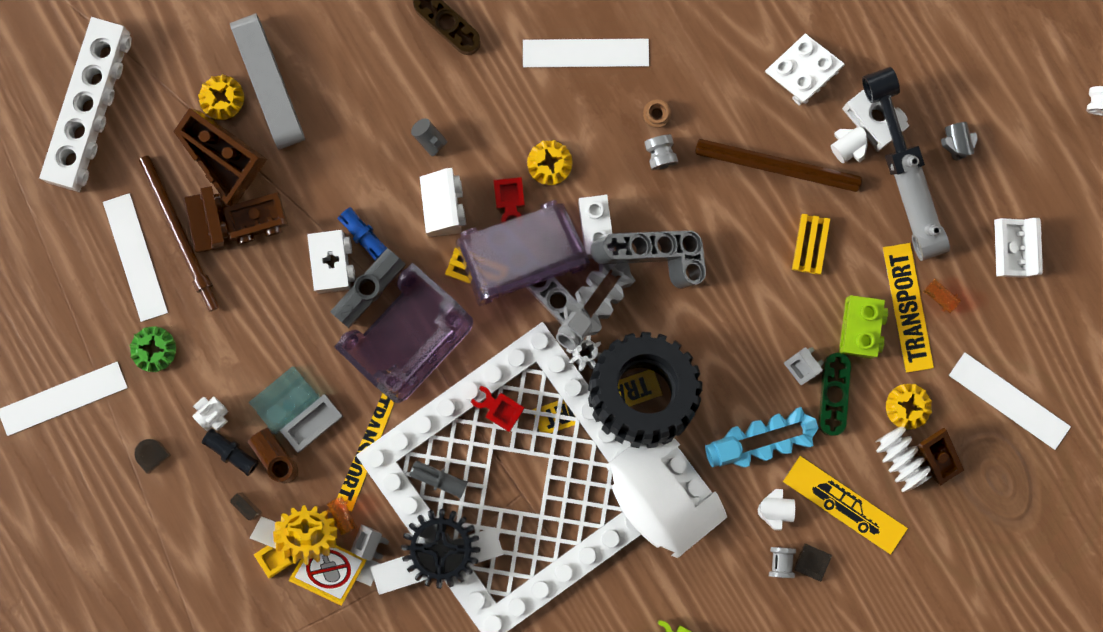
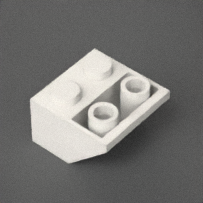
M452 168L421 176L420 184L427 236L434 237L462 233L461 226L466 225L463 204H458V198L463 197L460 176H455Z

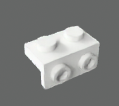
M1001 218L994 220L996 275L998 277L1021 278L1042 275L1043 259L1040 218L1025 220Z

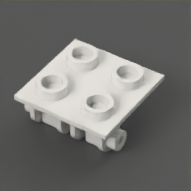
M804 34L765 72L794 95L792 99L796 104L801 105L802 103L806 104L815 92H819L820 88L824 87L830 78L837 75L838 71L845 64L807 34Z

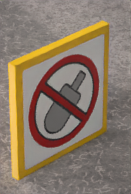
M336 545L335 548H330L329 556L321 554L320 562L318 563L314 558L309 559V564L305 565L304 560L301 559L289 581L342 606L367 560Z

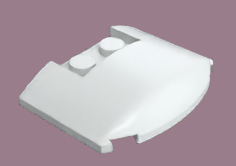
M673 438L671 442L665 445L662 442L658 443L655 448H647L646 444H641L639 448L629 447L607 464V469H612L614 484L612 489L624 514L644 538L657 548L662 546L675 552L671 556L678 558L727 518L722 502L716 491L711 492L678 448L681 444Z

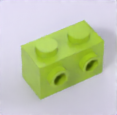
M853 295L846 298L839 353L874 359L878 357V353L883 352L885 339L884 336L880 335L881 327L886 324L888 317V308H884L885 300Z

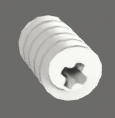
M904 426L894 429L875 441L881 443L876 450L877 453L887 452V455L882 460L883 463L891 461L894 463L888 471L890 473L899 471L900 473L895 482H906L905 486L901 489L902 493L918 487L932 477H926L931 471L930 466L920 467L925 458L923 456L913 457L917 453L918 447H907L912 441L911 436L901 437L906 431Z

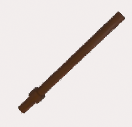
M144 156L139 159L141 167L194 278V281H192L197 293L201 294L208 311L212 312L219 308L211 290L213 285L208 275L203 273L150 157Z

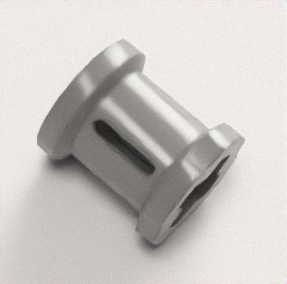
M771 547L770 551L773 553L772 571L769 572V576L795 578L792 567L793 554L796 553V549Z

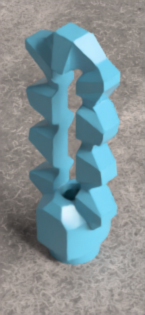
M802 407L796 408L786 419L779 413L772 416L767 426L761 420L752 421L745 434L738 426L732 427L724 438L705 445V451L711 467H721L732 463L744 468L750 466L751 455L767 461L773 458V450L778 451L780 454L792 453L793 444L807 448L814 446L813 436L819 427L816 419L806 415ZM798 422L802 426V435L744 453L739 440Z

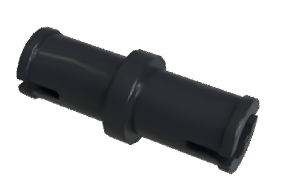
M213 428L206 433L202 440V444L220 455L223 462H230L247 476L251 475L259 464L257 459H254L239 448L240 444L235 441L230 442Z

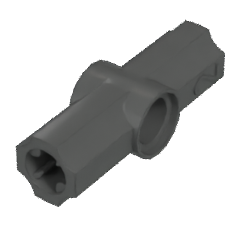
M387 248L372 266L356 279L354 286L330 312L347 328H350L365 310L380 298L383 290L401 272L406 264ZM372 281L376 286L374 293L368 296L363 295L361 292L362 285L365 282Z

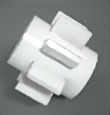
M590 335L586 336L582 343L574 350L567 349V352L572 353V359L569 361V364L574 362L578 364L579 371H582L587 364L591 369H594L596 363L593 359H599V356L602 354L598 353V347L601 342L594 343L591 341ZM588 349L590 354L582 357L579 352Z
M214 396L209 401L202 397L193 406L197 412L192 417L207 432L212 427L217 431L228 422L224 416L229 411Z

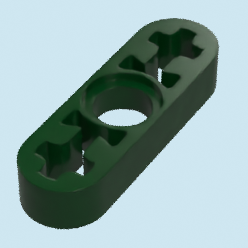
M833 353L827 356L823 363L819 428L828 436L841 434L847 424L851 362L843 353ZM836 358L839 359L840 364H844V369L838 371V379L844 378V383L839 381L828 382V377L834 378L835 370L830 368V363L835 362ZM831 386H837L842 391V399L837 403L831 402L827 397V391ZM826 405L829 407H842L841 412L835 411V420L840 421V425L834 427V431H830V426L825 425V420L830 419L832 410H825Z

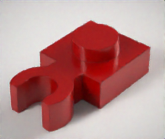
M522 177L493 180L496 209H505V213L501 217L502 226L507 227V219L515 217L518 220V227H522L523 218L517 211V208L525 207Z
M480 386L479 390L486 394V400L479 403L472 399L471 403L477 408L489 409L485 417L510 432L525 407L501 392L494 399L488 388Z

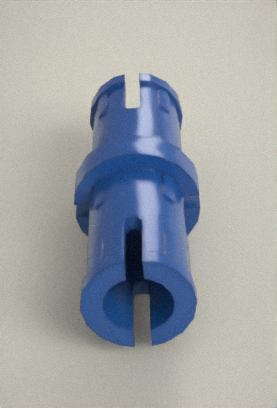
M351 207L347 208L337 218L353 235V240L356 244L360 243L375 261L387 249L372 232L373 228L370 225H366Z

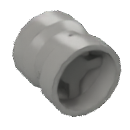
M661 135L644 142L646 151L651 153L649 161L651 170L664 169L679 163L677 154L671 149L674 144L672 135Z

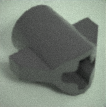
M424 118L417 121L411 129V134L432 157L448 142L429 119Z
M960 122L945 127L947 137L941 139V143L951 153L954 160L958 161L974 154V147L978 138L976 133L970 134L967 122Z

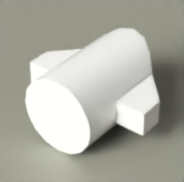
M863 128L839 129L834 133L838 140L831 145V149L841 163L847 162L852 157L858 162L865 159L868 143L866 132Z
M775 489L759 505L758 515L773 530L781 531L782 521L794 522L795 499H783V489Z

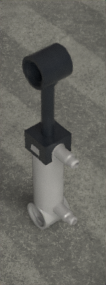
M892 67L864 75L862 77V85L865 95L870 103L880 101L896 152L885 155L890 174L895 176L913 233L912 243L914 250L921 261L950 251L949 240L944 228L939 223L922 169L925 163L919 146L906 147L891 97L900 93L897 75Z

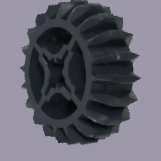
M440 509L439 518L435 517L433 510L428 511L430 519L426 521L423 515H419L417 518L421 524L420 527L415 523L409 524L410 529L415 532L414 535L410 533H404L403 538L411 540V544L401 545L402 550H410V555L402 557L403 562L412 559L414 563L407 568V571L410 573L417 568L420 572L415 576V580L419 581L423 575L427 576L425 586L428 587L433 579H437L436 586L438 589L442 588L443 579L447 580L449 587H453L454 581L452 577L454 576L462 583L465 579L461 571L464 570L467 574L471 575L473 570L467 565L468 562L477 564L479 561L477 558L471 557V552L479 553L481 551L480 547H472L471 542L479 540V536L469 537L468 534L475 529L474 525H470L465 529L462 526L467 520L465 516L460 518L459 522L454 521L457 515L456 511H452L449 518H445V509ZM437 524L435 540L431 543H418L424 530L431 525ZM446 525L455 528L461 534L465 545L454 544L448 540ZM442 533L444 546L456 548V550H449L448 553L444 552L445 556L441 558L440 564L438 551L427 549L426 547H433L434 544L438 545L437 541L441 540ZM418 552L428 553L433 556L436 572L423 565ZM464 554L462 562L456 569L445 572L446 558L449 555Z

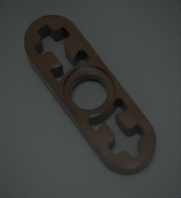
M413 0L416 13L460 53L472 55L478 51L480 47L478 32L443 0H431L432 7L437 11L433 20L431 19L434 16L433 12L427 7L422 10L421 0ZM446 15L453 17L455 20L454 26L448 30L442 29L439 26V20ZM460 25L463 26L460 31L465 37L473 36L472 41L474 45L470 46L467 44L464 47L462 46V38L457 34Z

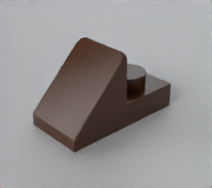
M942 428L917 445V452L925 458L927 465L931 468L934 480L940 486L964 471L945 428Z

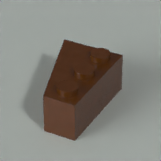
M189 108L173 131L194 161H197L209 182L220 193L226 205H234L239 202L268 160L200 110Z

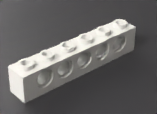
M94 17L90 19L39 177L46 183L80 192L81 187L85 186L88 181L89 171L87 168L90 159H94L97 152L96 140L99 132L101 133L104 130L106 124V117L104 115L107 106H110L114 99L115 91L113 87L115 81L121 77L123 71V63L121 62L124 52L127 53L131 46V33L122 25ZM105 47H111L110 54L105 58H100L101 50ZM101 73V81L96 85H92V77ZM88 100H93L92 109L83 112L84 103ZM84 126V135L75 139V130ZM71 153H75V162L72 165L67 166V156Z

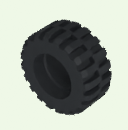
M642 332L640 337L637 338L634 333L625 335L623 341L617 339L612 342L609 349L602 352L598 362L595 364L588 386V391H590L588 397L589 407L594 409L592 415L595 421L602 422V430L607 435L610 432L615 434V441L621 444L626 440L631 442L630 447L639 448L641 444H646L647 448H655L661 442L665 445L686 429L700 405L701 398L699 396L702 392V382L698 381V377L701 374L697 365L692 366L693 357L689 352L683 354L680 351L681 344L677 341H674L673 344L666 342L667 336L659 334L657 338H652L651 332ZM635 368H646L661 375L671 391V399L668 406L657 413H642L629 407L623 401L618 391V382L623 373Z

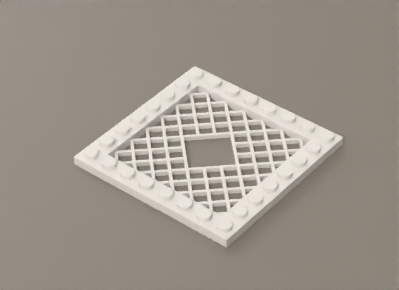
M543 322L356 455L412 535L415 532L410 529L409 524L415 523L420 527L421 524L417 518L419 515H423L426 521L430 520L428 511L431 509L424 500L439 502L436 518H439V511L442 509L443 503L459 505L456 522H459L462 517L463 506L478 508L477 524L464 523L462 525L463 527L474 525L475 533L480 532V530L493 528L481 525L483 509L499 512L496 528L498 538L500 533L516 535L514 550H502L503 554L512 556L510 572L494 569L495 557L491 559L490 568L474 566V564L470 565L469 567L473 570L471 575L462 570L461 574L465 579L462 583L457 580L456 576L452 577L454 586L449 588L480 632H508L641 535L629 521L621 507L607 505L609 492L612 489V469L608 471L606 484L591 482L593 465L607 468V463L594 461L596 446L606 460L610 462L629 448L631 443L624 440L623 444L615 441L616 435L612 432L607 435L602 430V422L595 421L592 415L594 409L589 407V385L574 364H569V357ZM537 362L542 371L528 368ZM522 373L520 388L505 385ZM526 373L542 375L540 391L524 388ZM546 376L559 394L544 392ZM480 386L488 388L491 394L499 389L498 395L500 392L503 394V389L519 392L517 403L520 405L523 393L539 395L537 410L524 409L522 412L536 415L533 431L517 428V420L511 430L510 447L494 445L496 430L505 429L494 422L493 424L477 422L480 408L475 407L473 421L458 418L474 407L471 403L472 399L482 403L481 401L486 398V394L479 390ZM543 396L559 398L556 414L541 412ZM563 400L575 417L560 415ZM540 416L556 418L553 434L537 432ZM559 419L576 421L573 437L557 435ZM452 423L450 438L435 435ZM457 423L472 425L470 441L454 438ZM579 423L592 440L577 438ZM477 426L492 428L490 444L474 442ZM516 432L532 435L530 451L514 448ZM536 436L552 438L550 454L534 452ZM429 439L427 454L411 452ZM433 439L449 442L446 458L431 455ZM556 439L572 441L570 457L554 455ZM453 442L469 445L466 461L451 459ZM576 442L592 445L590 461L574 458ZM473 446L489 448L487 464L471 462ZM493 449L549 458L540 514L484 505ZM410 456L426 458V465H429L430 459L446 462L444 472L447 474L450 463L466 465L464 481H468L470 466L486 468L483 484L468 482L466 487L482 488L480 504L464 502L466 488L460 501L444 499L445 491L441 490L440 498L425 496L426 483L424 482L421 483L419 494L407 477L410 476V472H408ZM403 457H405L404 468L402 470V468L399 466L397 462ZM553 459L569 461L567 477L551 475ZM573 462L589 465L586 481L571 478ZM550 479L566 481L563 497L547 495ZM570 482L586 485L583 501L567 498ZM590 486L606 488L603 504L587 502ZM546 499L562 501L560 518L544 515ZM567 502L582 505L580 521L564 518ZM587 506L602 508L600 524L584 522ZM607 509L622 511L604 525ZM503 513L519 515L517 531L501 529ZM523 516L539 518L537 535L521 532ZM543 519L559 522L557 538L541 535ZM563 523L579 525L577 541L561 539ZM437 524L425 529L418 543L433 542L436 537ZM583 526L599 528L581 541ZM456 529L453 540L458 539L459 532ZM441 533V540H438V541H437V542H438V545L443 544V541H442V533ZM447 533V538H448V540H449V541H452V539L450 538V536H449L448 533ZM520 536L536 539L533 555L517 552ZM540 540L556 542L553 558L537 555ZM560 543L576 545L558 558ZM516 557L533 559L530 575L514 572ZM537 560L552 562L534 575ZM474 570L489 573L487 588ZM493 573L509 576L507 592L491 589ZM513 577L529 579L511 592ZM491 594L505 597L496 603Z

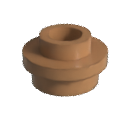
M658 99L648 102L643 110L644 121L653 128L664 127L671 118L669 105L665 101ZM659 110L662 113V117L655 119L652 116V112Z

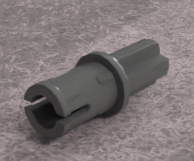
M415 461L410 471L411 477L434 486L433 490L438 488L460 499L468 483L466 480L464 481L445 473L443 468L440 471L419 461Z

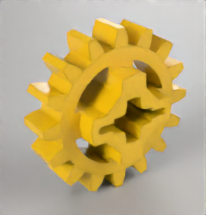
M302 505L299 512L295 508H291V515L288 516L282 513L281 522H275L273 539L276 544V551H282L284 559L292 556L294 564L299 559H303L305 565H308L311 558H314L318 563L320 562L321 554L329 556L330 548H335L337 527H335L334 518L328 519L327 511L319 514L316 506L311 511H307L306 505Z

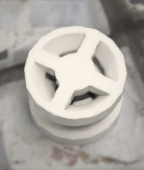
M1103 86L1091 87L1089 89L1091 103L1087 105V112L1103 116Z

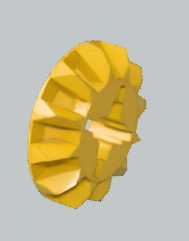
M223 74L221 76H211L207 82L202 83V88L198 94L202 110L209 117L217 120H226L235 116L241 110L244 103V92L241 85L234 78ZM226 90L225 96L230 103L226 101H219L218 104L215 103L217 98L212 91L222 93Z
M543 140L541 143L533 146L528 155L527 166L529 173L541 184H559L571 172L572 155L565 145L556 140ZM546 152H548L552 159H560L554 163L553 174L548 166H538L545 161Z
M902 384L894 388L888 395L886 413L891 422L896 426H904L908 430L916 429L925 424L932 414V400L929 398L926 390L916 384ZM912 397L913 405L920 408V410L911 411L907 416L906 408L899 405L898 402H908Z

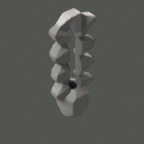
M628 263L599 264V271H591L586 279L589 287L582 286L575 293L578 303H568L563 309L565 321L560 326L556 335L559 344L569 350H574L582 343L586 336L597 335L602 328L599 319H608L613 312L611 303H619L624 298L622 288L630 287L635 282ZM612 269L611 274L613 276L620 275L621 277L593 316L589 318L587 314L580 311Z

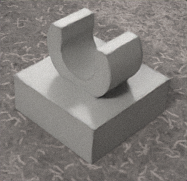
M813 347L803 348L784 362L800 385H803L823 370L821 368L824 363L821 359L817 362L811 355L814 352Z
M361 524L351 552L369 561L373 557L382 559L383 555L376 552L378 543L388 545L389 541L382 537V534Z

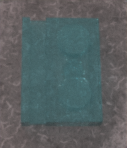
M292 366L248 403L256 410L257 414L274 435H277L283 427L320 397L297 369Z

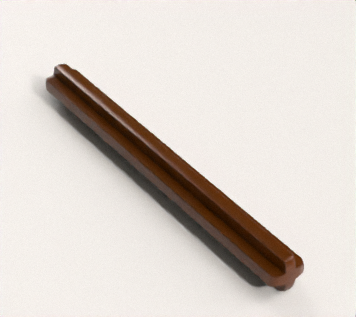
M704 139L698 140L695 153L700 156L857 192L862 183V177Z

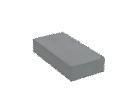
M324 394L283 427L280 432L297 453H300L344 416L328 396Z

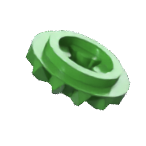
M157 326L145 327L137 334H134L132 343L129 345L131 359L137 367L148 372H158L167 368L174 360L176 354V343L172 335L165 329ZM154 340L155 346L164 349V352H155L153 357H149V352L142 349V346H149Z

